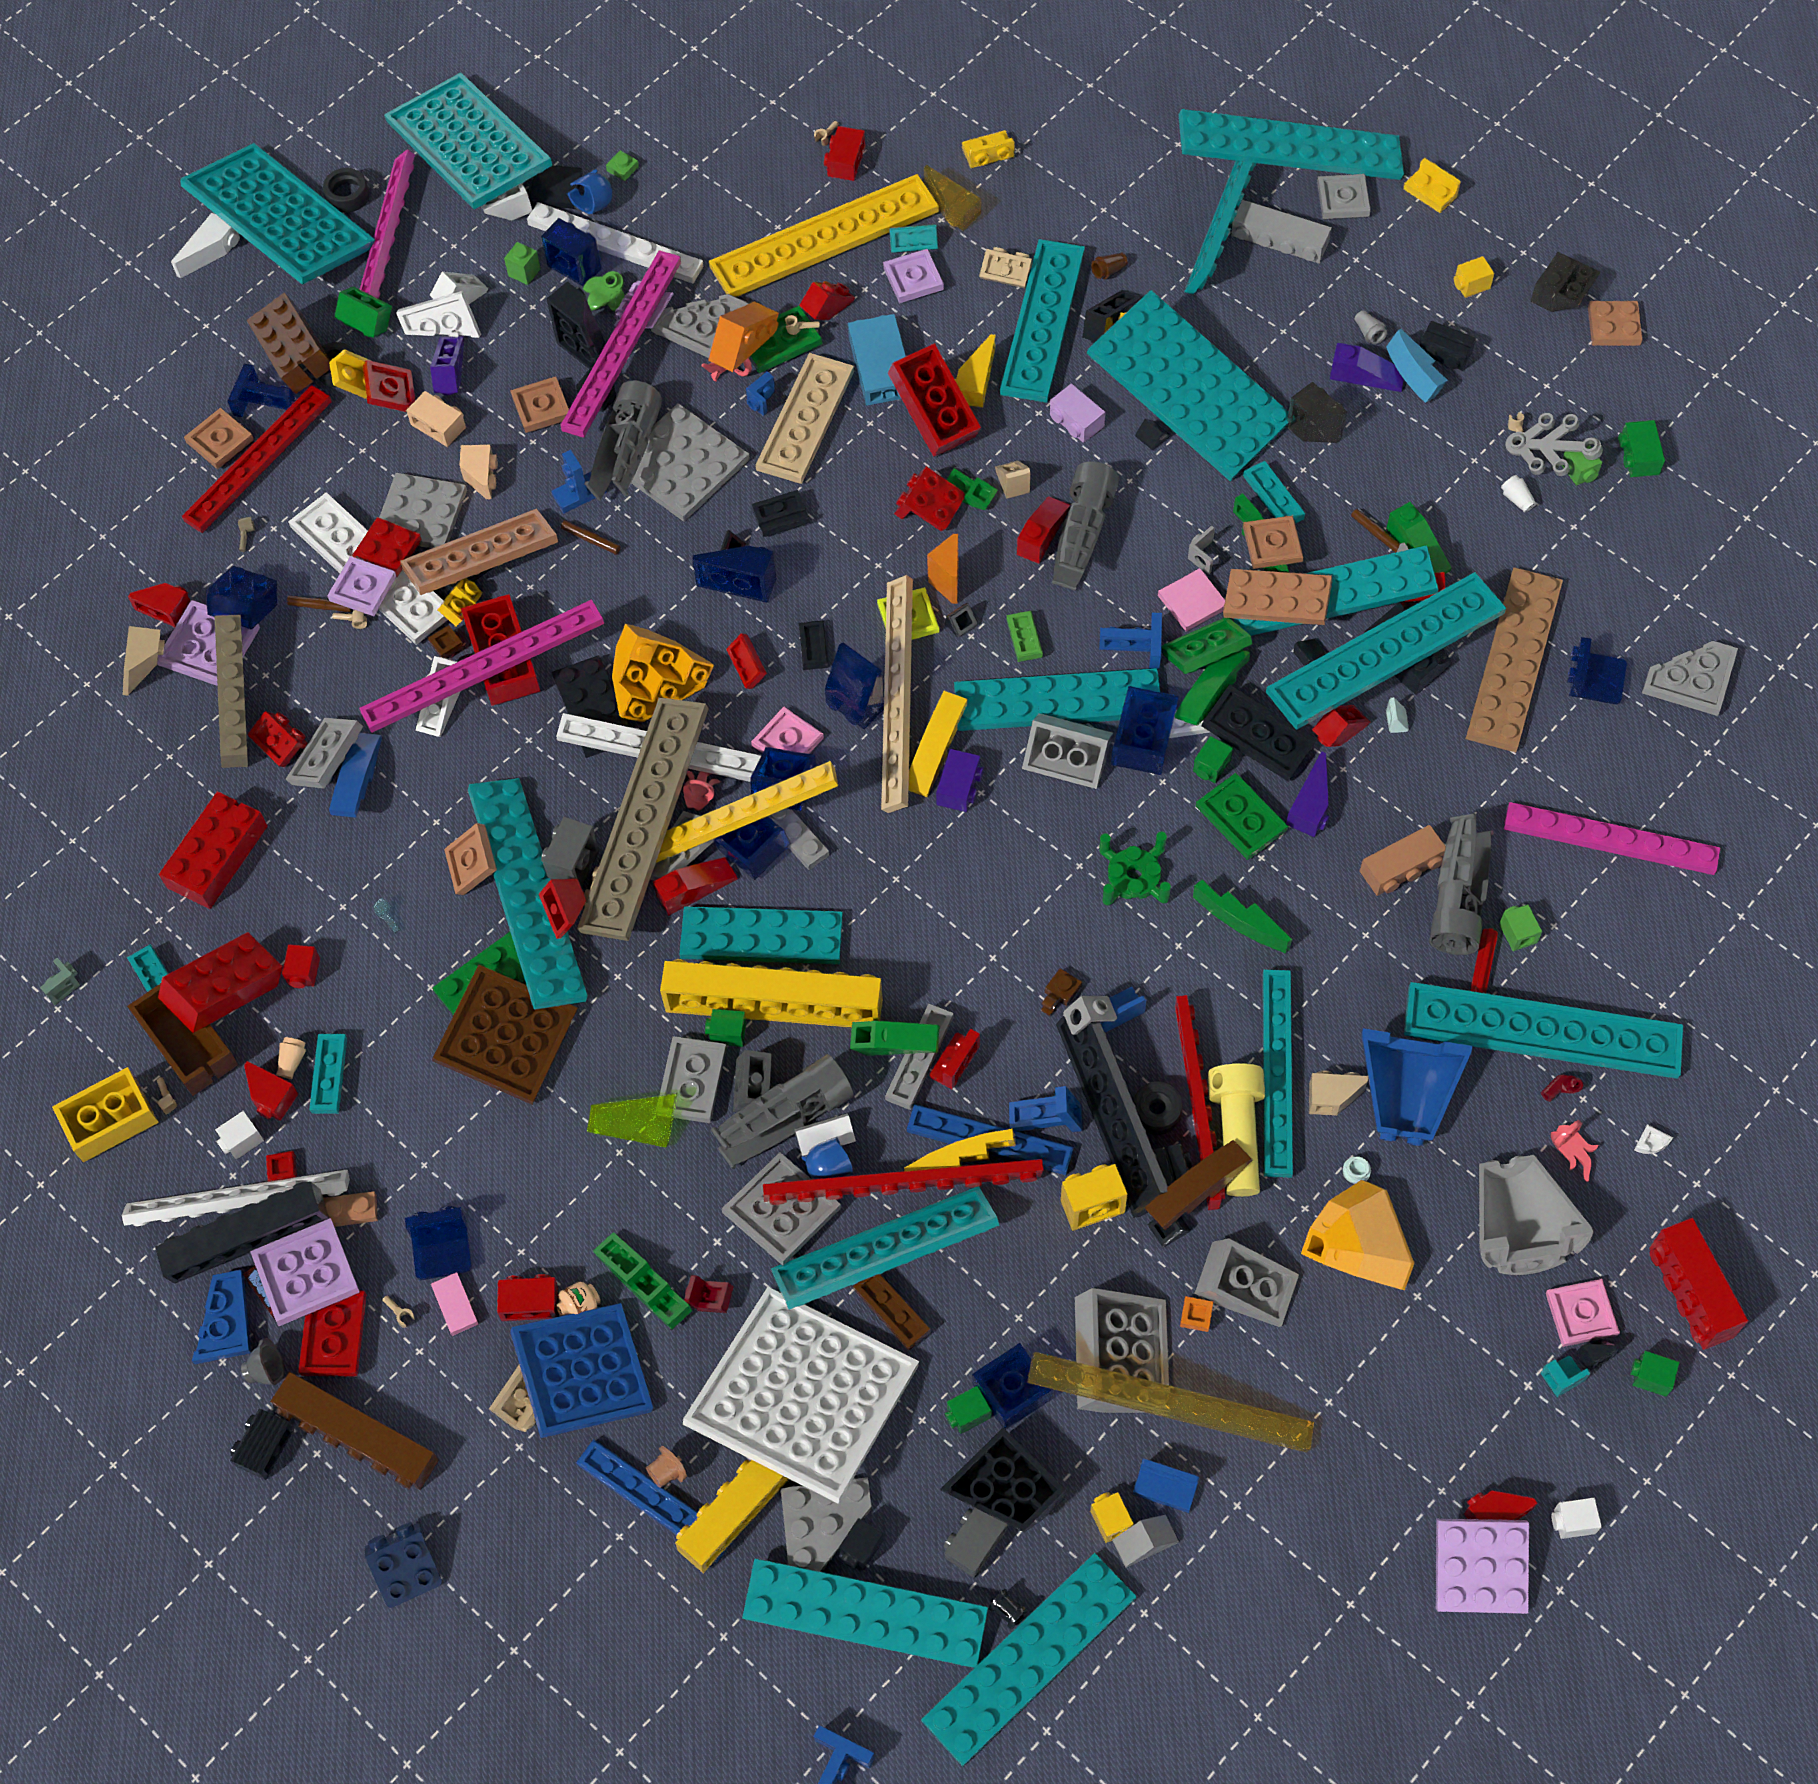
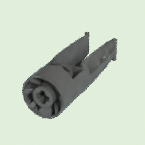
M628 381L623 383L619 389L611 416L604 428L597 449L590 481L585 482L586 487L598 501L602 499L611 479L625 497L629 495L627 490L643 458L653 425L662 406L660 393L647 383Z
M1084 462L1079 464L1070 486V496L1075 503L1071 504L1068 518L1065 519L1052 583L1074 591L1085 571L1105 519V513L1102 509H1106L1113 504L1119 485L1117 472L1103 463Z
M1475 813L1450 817V821L1453 823L1449 831L1437 886V890H1439L1437 908L1433 914L1429 943L1432 947L1454 955H1467L1476 952L1479 949L1483 923L1481 913L1483 902L1486 901L1491 836L1494 833L1492 830L1476 833Z
M827 1054L805 1067L802 1073L783 1085L778 1084L732 1115L717 1129L713 1127L711 1131L722 1145L718 1150L730 1167L734 1169L737 1166L736 1164L763 1152L795 1134V1129L804 1127V1124L823 1112H830L854 1097V1093L839 1065Z

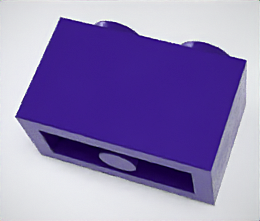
M953 749L949 750L936 792V804L938 806L967 812L969 803L974 804L977 789L974 788L976 781H981L984 767L980 766L979 755Z

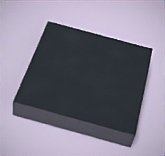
M552 165L543 172L536 174L533 177L528 197L530 204L536 206L537 202L550 207L574 209L575 206L570 201L568 192L575 188L579 191L580 185L575 184L571 186L570 184L582 177V168Z

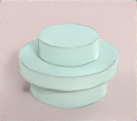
M1351 1157L1344 1163L1343 1175L1350 1183L1356 1184L1360 1180L1367 1181L1369 1179L1371 1167L1364 1158Z

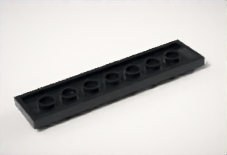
M1078 1009L1073 1014V1020L1077 1025L1081 1021V1012ZM1063 1016L1056 1023L1057 1029L1112 1165L1115 1164L1127 1192V1203L1133 1218L1143 1216L1147 1213L1145 1207L1152 1200L1168 1192L1166 1179L1160 1170L1156 1155L1147 1138L1146 1130L1142 1126L1136 1106L1131 1099L1126 1082L1119 1070L1116 1057L1113 1055L1100 1021L1091 1022L1077 1035H1073L1065 1016Z

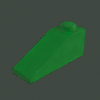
M1411 502L1390 513L1386 530L1400 544L1405 542L1408 549L1427 545L1434 573L1445 572L1446 574L1451 571L1452 567L1426 519Z

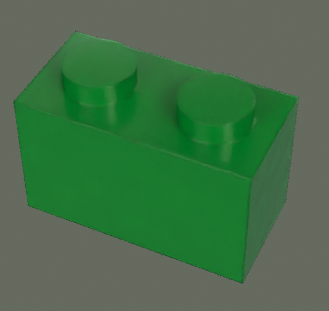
M353 286L339 292L335 318L342 321L346 326L362 331L368 337H376L387 332L392 306Z
M1655 420L1625 423L1622 433H1619L1618 442L1620 448L1624 450L1623 463L1624 467L1628 468L1630 477L1660 475L1665 459Z

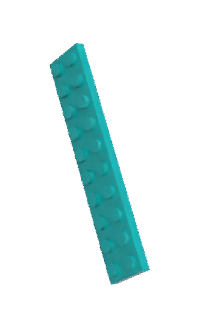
M1181 109L1178 114L1181 149L1184 155L1353 175L1365 174V176L1396 180H1400L1404 175L1399 135Z
M1474 572L1267 686L1266 693L1297 730L1505 614L1506 607Z
M520 779L469 784L468 793L477 823L484 824L486 827L497 869L493 872V876L534 1010L586 1002V989L568 932L561 939H556L539 897V893L551 879L547 877L543 862L541 861L543 852Z
M1410 982L1408 986L1404 1036L1676 1079L1681 1075L1683 1024Z

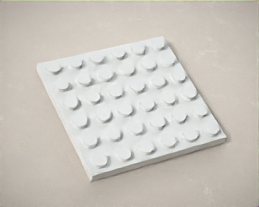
M767 1287L685 1415L683 1425L839 1504L918 1368L919 1361L806 1305L797 1306L789 1310L782 1294Z

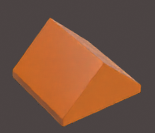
M952 534L927 554L928 582L952 604H957L958 534Z

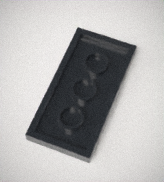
M599 655L552 671L553 679L569 715L629 727L626 718H622L619 715L616 695ZM581 746L585 758L605 752L604 750Z
M1231 685L1228 686L1201 725L1204 729L1288 782L1317 741V739L1301 729L1296 730L1290 722Z

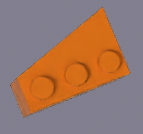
M752 302L721 315L708 361L731 372L736 370L776 332L779 313L757 302Z

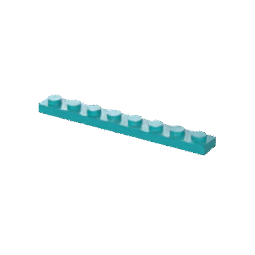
M1263 970L1264 1177L1292 1178L1291 971Z

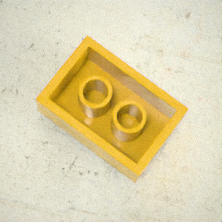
M128 1067L52 1106L73 1151L82 1162L159 1123L136 1077Z

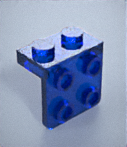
M1581 637L1579 645L1573 646L1570 661H1574L1573 668L1570 667L1567 677V683H1571L1569 696L1614 705L1620 704L1627 668L1626 660L1590 653L1592 639Z
M447 1206L437 1212L428 1213L421 1211L414 1213L410 1217H405L406 1229L412 1241L415 1275L418 1280L422 1281L449 1276L456 1272L458 1274L465 1273L472 1269L467 1220L461 1207Z

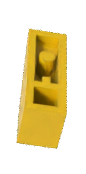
M990 334L958 370L955 381L969 406L983 407L995 354V335Z

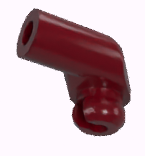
M1558 1075L1541 1091V1095L1545 1100L1551 1102L1559 1093L1574 1094L1580 1092L1583 1089V1081L1576 1076Z

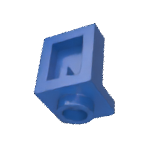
M765 372L746 388L748 406L763 416L767 413L766 400L775 391L774 377L770 373Z

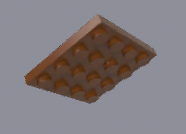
M478 965L432 1061L533 1105L578 1008L567 1004L534 1010L527 985Z

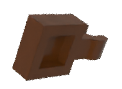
M1059 968L1045 987L1044 993L1048 995L1041 1004L1043 1005L1041 1011L1051 1016L1060 1002L1068 1006L1082 987V981Z

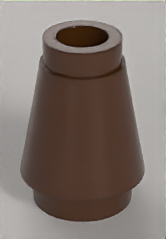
M1123 252L1098 256L1091 264L1092 272L1097 279H1107L1126 266L1128 260Z

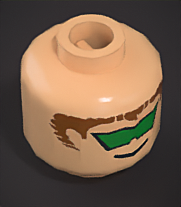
M577 1282L560 1291L558 1295L559 1303L556 1304V1309L559 1316L579 1314L584 1311L597 1309V1305L600 1304V1298L591 1284L587 1285L584 1282Z

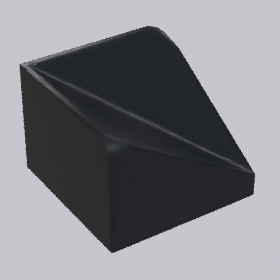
M1598 1340L1592 1344H1582L1576 1353L1585 1367L1591 1371L1611 1360L1617 1353L1618 1348L1614 1344Z

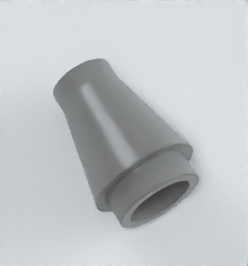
M1365 310L1360 311L1355 316V322L1360 327L1367 342L1378 344L1385 339L1387 330L1384 323L1369 315Z

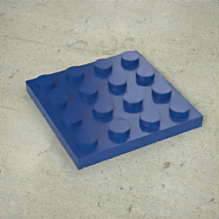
M621 1303L511 1328L510 1333L540 1438L652 1412L653 1405Z

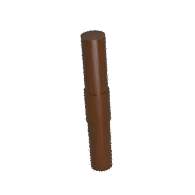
M1355 509L1352 512V518L1392 551L1397 552L1400 545L1399 542L1359 509Z
M566 520L561 524V529L615 555L620 551L621 547L587 529H583Z
M298 596L287 597V605L342 612H352L353 610L333 603L328 599Z

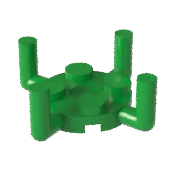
M1165 832L1157 833L1155 846L1149 852L1137 846H1130L1116 853L1110 848V835L1105 833L1100 836L1099 852L1110 861L1108 866L1109 884L1103 887L1102 901L1105 905H1111L1119 896L1125 899L1139 897L1143 899L1152 895L1163 904L1169 901L1171 885L1168 882H1162L1160 888L1158 887L1161 867L1156 860L1165 851L1167 839ZM1135 869L1141 873V876L1137 879H1132L1128 877L1127 872Z

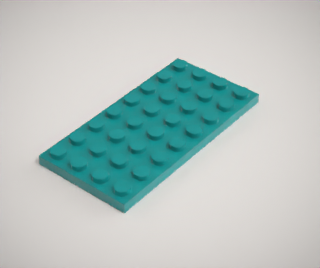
M462 73L453 76L384 114L387 123L474 210L553 165L551 158Z
M255 143L180 178L181 186L302 285L370 250L375 242L373 237Z
M1152 290L1090 346L1086 353L1230 482L1294 418L1289 411Z

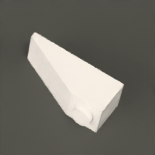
M211 213L171 261L177 277L182 278L226 255L232 247L237 245L240 239L238 232L216 214Z
M434 656L430 675L458 661ZM460 692L421 709L416 731L441 737Z

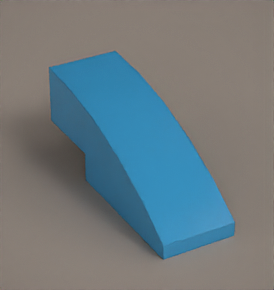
M1399 329L1386 348L1401 376L1412 390L1427 403L1436 397L1448 380L1432 366L1435 360L1402 329Z

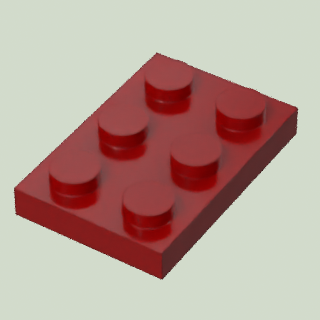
M359 1290V1293L305 1315L298 1372L301 1376H358L367 1295L364 1290Z

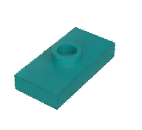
M936 224L889 228L891 253L938 249Z
M151 944L127 957L147 992L162 982V977L169 974Z

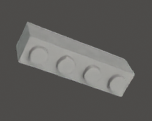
M1242 200L1232 224L1231 236L1259 244L1263 247H1269L1285 254H1291L1307 261L1320 263L1329 244L1331 227Z

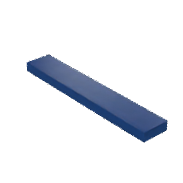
M914 1104L907 1126L908 1133L948 1144L984 1133L1008 1130ZM1013 1131L1016 1146L989 1149V1155L1014 1162L1042 1159L1044 1170L1066 1175L1074 1147Z
M594 1439L576 1462L580 1468L676 1535L684 1526H691L698 1518L696 1510L663 1487L659 1488L653 1480ZM728 1547L714 1561L715 1563H718Z

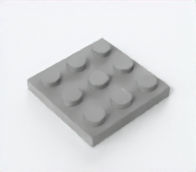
M395 473L379 518L419 533L422 540L418 546L435 548L450 541L467 492L466 485Z
M779 1152L722 1208V1213L781 1265H784L841 1209V1204L836 1200H827L826 1196L815 1197V1200L811 1202H798V1199L787 1200L785 1204L771 1205L770 1201L764 1202L763 1184L812 1180Z

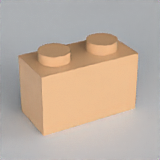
M426 391L406 410L412 426L447 447L466 428L463 413L455 406H449L439 396H433Z

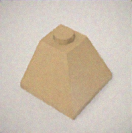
M129 626L124 664L123 695L128 696L157 665L158 655L164 654L165 640H160V630Z

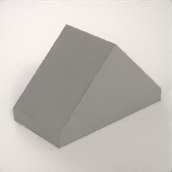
M1166 1515L1140 1520L1113 1539V1543L1125 1568L1179 1543Z

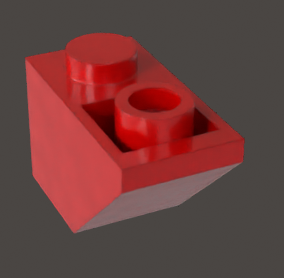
M812 282L799 306L814 319L830 320L850 305L855 297L849 293V288L842 283Z

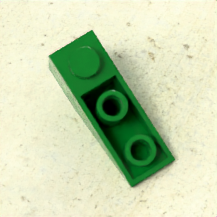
M887 1021L852 1022L850 1049L865 1056L938 1053L940 1026Z

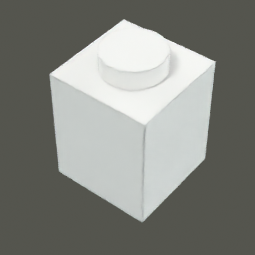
M244 1111L215 1129L220 1136V1139L216 1141L225 1155L231 1152L236 1160L264 1141Z
M1595 1498L1560 1502L1555 1507L1552 1513V1523L1556 1531L1559 1530L1561 1539L1592 1535L1599 1531L1601 1523Z

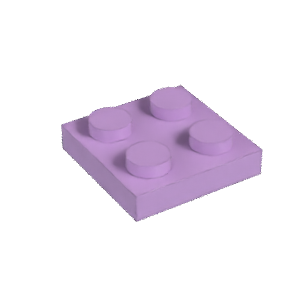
M928 249L883 262L884 271L899 303L944 290V284Z
M350 556L330 590L328 599L333 603L375 616L397 576L395 571Z

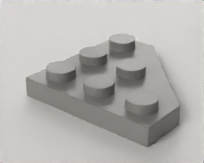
M726 294L719 296V299L706 302L705 300L691 302L686 304L687 307L674 310L673 307L665 308L656 324L651 328V332L709 358L719 317L748 305V303Z
M1711 641L1693 652L1690 650L1673 657L1671 661L1662 665H1654L1648 671L1642 693L1718 716L1738 648Z
M868 1477L853 1479L839 1504L804 1486L781 1488L788 1565L820 1572L825 1569L830 1559L839 1551L838 1547L858 1518L861 1520L865 1518L872 1509Z

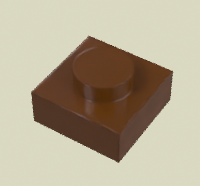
M449 625L428 637L430 645L442 658H447L464 648L462 641Z

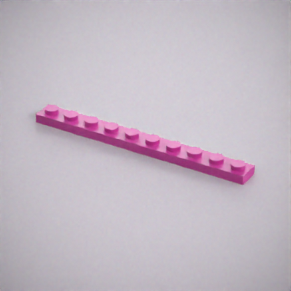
M660 250L657 252L561 423L563 432L583 438L587 434L681 264L680 256Z
M587 601L360 707V712L371 733L588 632L604 624L603 618L593 601Z

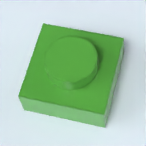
M619 151L606 164L607 171L623 181H626L639 167L638 160L622 151Z

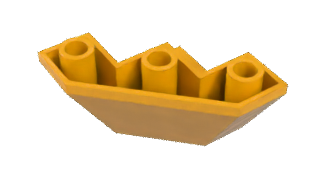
M625 624L616 645L612 673L619 715L622 718L639 722L650 719L653 716L659 697L683 700L703 689L714 664L674 640L648 629Z
M1360 1180L1328 1201L1311 1225L1301 1252L1302 1255L1329 1267L1401 1290H1405L1414 1266L1413 1258L1388 1191L1365 1180Z

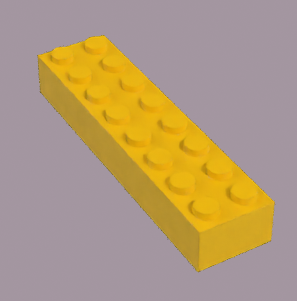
M682 959L664 962L660 988L665 1011L668 1013L711 1016L712 1009L743 1011L745 1012L746 1019L852 1027V1022L880 1021L883 1001L881 978H876L869 974L849 976L843 972L823 974L817 970L798 972L791 968H781L780 970L768 969L764 966L748 968L733 963L723 966L707 961L688 963Z

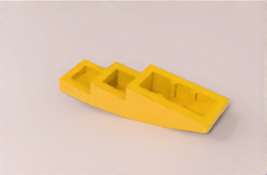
M943 691L911 764L908 791L928 797L947 758V750L957 732V725L967 706L966 698Z
M1013 1129L960 1140L925 1155L905 1167L904 1171L960 1167L963 1162L989 1160V1149L1016 1146L1015 1134Z

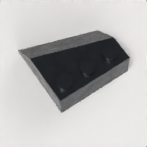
M567 281L546 298L556 343L584 366L592 370L606 343L586 300L585 293L582 289L574 287Z
M1401 601L1365 630L1364 633L1411 608L1416 603L1414 601ZM1442 648L1394 676L1417 695L1452 665V661Z
M1004 1428L992 1437L940 1489L1022 1532H1026L1045 1519L1065 1499L1066 1489Z

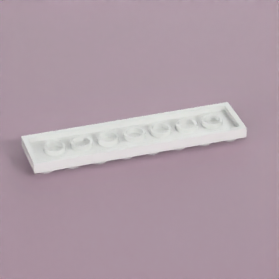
M328 493L323 494L288 521L290 527L339 573H341L349 557H353L352 554L368 532ZM403 569L394 580L378 609L416 645L448 620L437 610L443 600L434 591L420 595Z

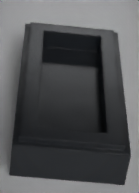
M824 620L799 623L803 670L828 668Z

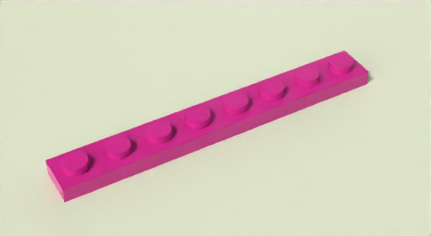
M408 149L395 158L374 235L375 242L370 249L360 290L377 299L380 297V285L385 278V266L390 259V247L395 241L394 232L400 222V218H398L399 213L405 203V200H403L404 194L409 188L410 183L408 179L414 169L413 161L415 154Z
M1509 802L1504 823V830L1711 875H1715L1717 871L1720 847L1512 802Z

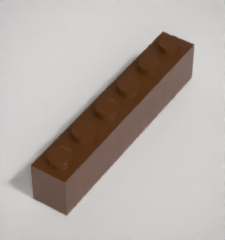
M291 1372L288 1373L270 1401L277 1409L275 1414L287 1421H290L291 1418L300 1422L299 1427L311 1435L318 1432L324 1436L322 1440L336 1449L341 1445L348 1449L346 1454L358 1462H362L363 1459L371 1462L373 1470L383 1476H386L387 1472L397 1477L395 1482L408 1490L412 1486L421 1490L439 1461L434 1452Z

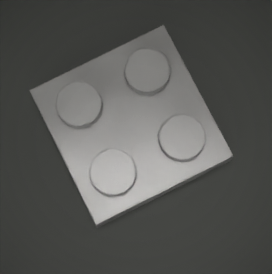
M1365 174L1318 176L1317 185L1322 219L1369 217L1370 205Z

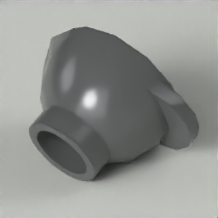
M264 1338L259 1341V1346L248 1356V1361L242 1363L241 1372L244 1379L250 1384L258 1382L276 1385L284 1378L285 1367L283 1359L274 1343L269 1338Z

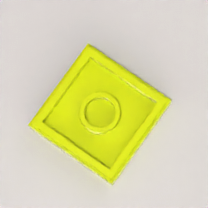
M926 588L913 590L912 640L939 633V626ZM887 597L877 600L885 629Z

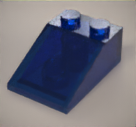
M744 546L697 554L692 557L697 587L768 603L776 581L773 551L764 547Z
M841 642L825 686L826 704L833 711L838 710L845 715L852 725H858L865 730L884 710L882 670L844 642Z
M1128 686L1113 745L1111 765L1162 775L1179 696Z

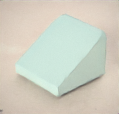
M1390 698L1386 710L1390 733L1408 732L1409 727L1405 708L1395 698Z

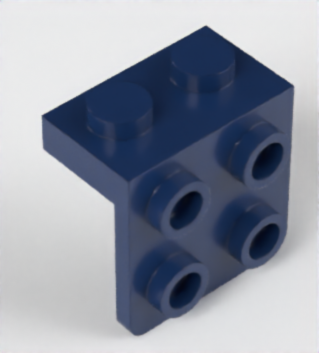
M412 1522L403 1524L396 1529V1533L387 1537L379 1535L368 1542L369 1545L365 1546L366 1561L387 1607H395L439 1587L442 1583L439 1571L425 1542L424 1530L420 1522L412 1524Z

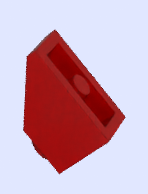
M167 583L131 592L128 596L136 611L173 627H176L191 602L188 592L183 587L178 585L174 587Z
M1344 705L1324 714L1312 730L1318 735L1317 739L1324 746L1336 747L1342 746L1367 727L1370 721L1354 705Z
M551 879L539 893L556 939H561L570 929L586 902L578 879Z
M247 1061L244 1068L251 1100L257 1107L256 1112L266 1119L270 1120L273 1117L281 1121L298 1096V1092L290 1082Z
M1490 1491L1485 1496L1480 1492L1467 1502L1469 1507L1464 1515L1467 1519L1519 1520L1531 1512L1537 1505V1502L1534 1498L1498 1491Z

